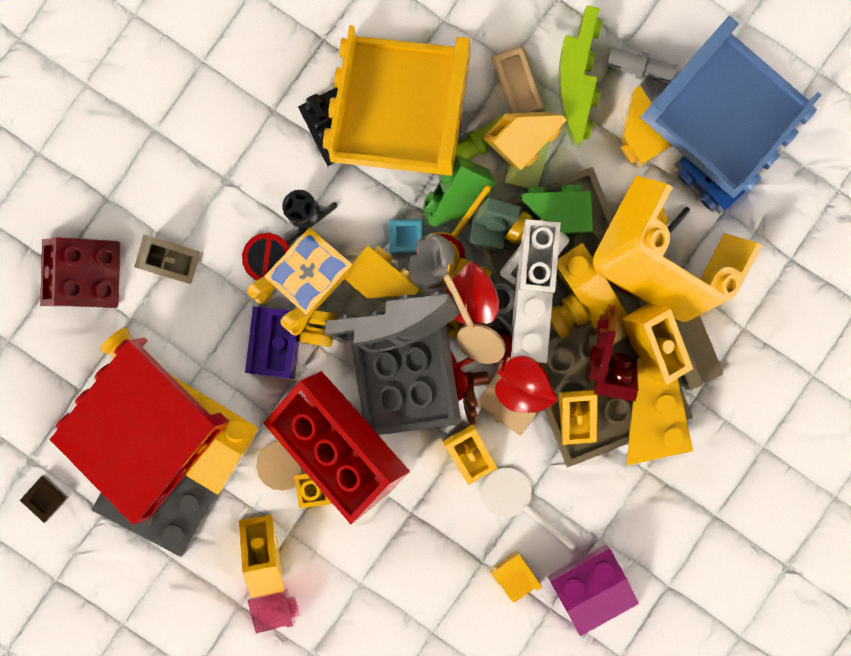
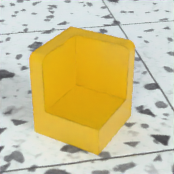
M518 551L490 569L492 576L501 585L512 602L518 601L533 589L538 591L542 588V585Z

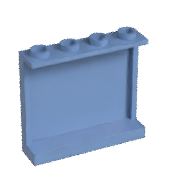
M729 15L640 118L734 198L743 189L749 193L762 178L757 173L762 167L768 170L781 154L776 150L781 144L784 147L788 146L797 136L799 131L795 127L798 123L801 122L804 125L815 114L817 109L813 105L821 97V94L817 92L808 100L732 34L739 23Z

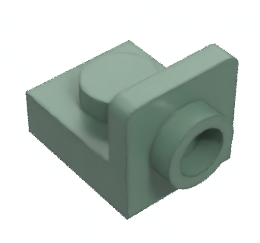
M488 198L473 214L470 243L494 251H500L504 245L505 232L519 220L521 207Z

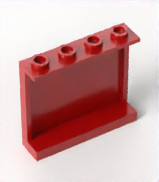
M145 337L131 340L126 339L118 345L114 351L116 355L114 359L96 373L94 377L95 383L90 389H86L76 398V407L71 413L66 414L57 422L55 426L57 431L49 439L132 525L151 518L230 422L221 412L210 415L143 348L148 341Z

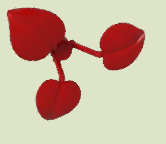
M469 262L452 281L473 323H491L496 319L499 312L497 292L486 272L476 262ZM461 313L454 318L459 323H465ZM494 326L490 327L501 336L506 347L504 357L500 360L497 373L502 378L495 386V394L501 404L517 413L539 412L554 405L558 401V397L554 393L543 367L535 359L528 356H516L507 361L511 357L513 337L506 330H496ZM451 352L459 402L463 399L465 391L468 389L467 376L460 369L474 360L467 357L456 363L455 357Z

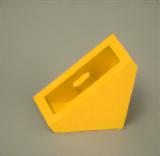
M594 390L558 392L563 445L597 442V394H594Z
M469 424L442 439L468 485L497 469L473 424Z

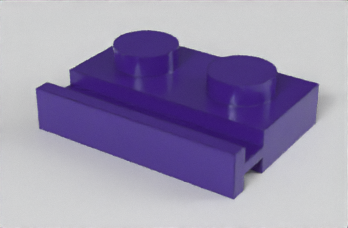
M253 306L245 373L295 379L300 334L294 336L281 325L283 316L292 310Z

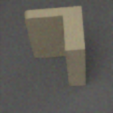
M698 316L688 322L676 321L693 367L691 371L681 376L686 390H693L702 386L707 381L722 376L723 370L701 317Z

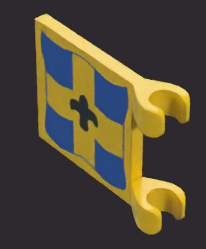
M309 227L263 278L255 281L248 287L247 293L260 305H264L270 299L275 287L284 294L297 308L283 316L281 325L292 335L296 336L302 332L313 312L355 267Z

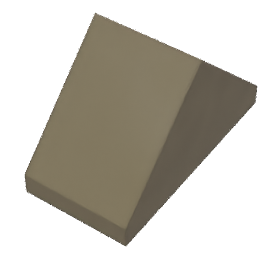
M143 235L134 267L191 284L200 252Z

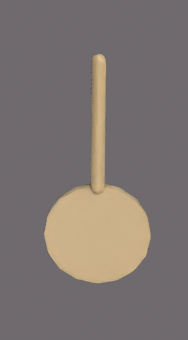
M446 274L444 281L466 323L458 331L456 338L458 347L466 356L479 363L492 364L500 361L506 351L504 340L492 328L473 323L450 275Z
M279 441L272 442L264 447L257 458L256 469L258 476L266 486L273 490L284 491L295 487L294 475L305 473Z

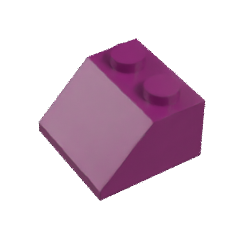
M606 544L547 576L580 636L639 604L624 572L611 549Z

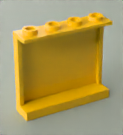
M349 25L347 38H342L340 43V58H343L342 68L337 67L335 71L334 87L338 88L336 98H331L329 103V118H332L331 129L326 128L323 137V148L328 149L330 161L452 176L471 58L470 38L457 37L455 47L356 36L355 27Z

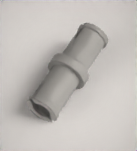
M612 47L607 68L635 74V78L642 80V77H646L669 85L674 79L678 64L650 58L648 53L642 52V55Z

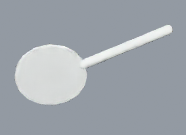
M503 467L494 470L486 477L482 485V498L490 512L499 517L510 518L525 511L570 549L575 550L577 548L574 542L528 506L531 500L532 489L529 480L522 472L515 468Z

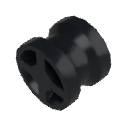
M305 190L290 192L285 196L282 203L284 215L299 229L313 227L320 218L321 210L319 204Z

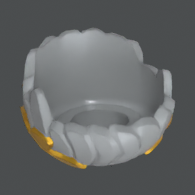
M431 233L426 235V239L417 240L419 247L417 248V255L410 257L409 276L415 286L436 289L446 284L444 281L446 274L450 275L451 278L453 277L457 256L451 243L446 238Z

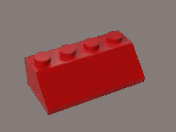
M323 371L300 380L263 423L350 525L385 498L410 473V470Z

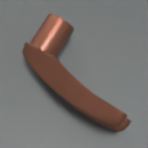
M469 371L465 373L468 379V389L463 397V405L467 420L473 425H476L475 417H477V411L475 407H478L474 386L489 384L487 371L475 373Z

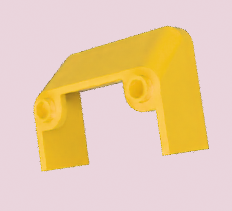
M636 175L594 254L593 266L595 271L647 304L671 308L675 320L681 322H688L732 299L739 291L762 245L724 233L701 278H697L663 256L670 242V232L668 227L656 218L673 187L667 183Z

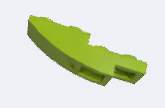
M586 5L583 12L578 37L565 35L559 61L558 82L561 112L567 119L564 123L572 146L580 147L583 139L589 140L593 120L588 119L590 107H597L601 88L595 87L597 77L584 74L585 71L591 72L596 52L590 51L593 38L599 39L603 19L597 18L600 8Z

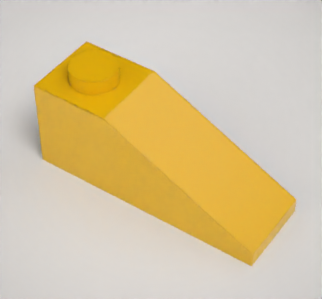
M579 244L558 259L557 274L568 291L573 293L590 318L589 322L595 331L599 315H606L608 304L615 305V344L627 336L622 322V318L627 316V313L607 279L595 271L593 258L584 244Z

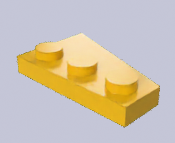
M636 358L639 390L636 402L633 401L625 465L628 466L692 452L693 447L678 379L664 385L641 358Z

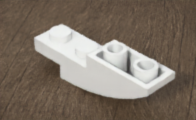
M525 220L515 288L511 358L528 356L535 359L538 363H547L552 297L556 286L560 222Z

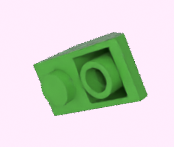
M456 155L453 175L439 174V183L434 192L430 191L424 200L423 212L428 224L435 227L464 217L486 185H489L491 187L490 192L492 191L496 181L491 171ZM490 192L487 194V196H486L485 199L482 201V203L480 204V206L486 201V199L488 198Z
M582 185L562 186V192H548V187L528 188V193L520 196V204L538 220L560 222V232L565 235H582L593 232L591 190L582 191Z

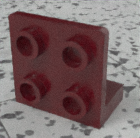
M61 237L42 239L40 306L117 308L119 305L120 242Z
M608 304L606 315L600 314L596 328V334L598 335L597 343L592 345L589 357V365H591L589 380L594 381V394L636 402L639 390L637 360L623 353L611 355L616 336L615 305Z

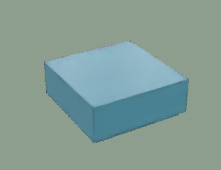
M423 219L389 220L390 254H415L418 246L417 240L423 239Z

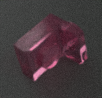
M288 589L283 592L251 598L247 601L256 634L284 626L287 628L293 627L296 623L295 617L300 616L296 597H290Z

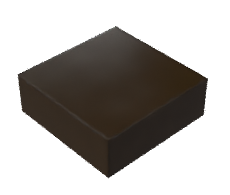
M42 475L19 501L43 523H46L69 497L49 478Z

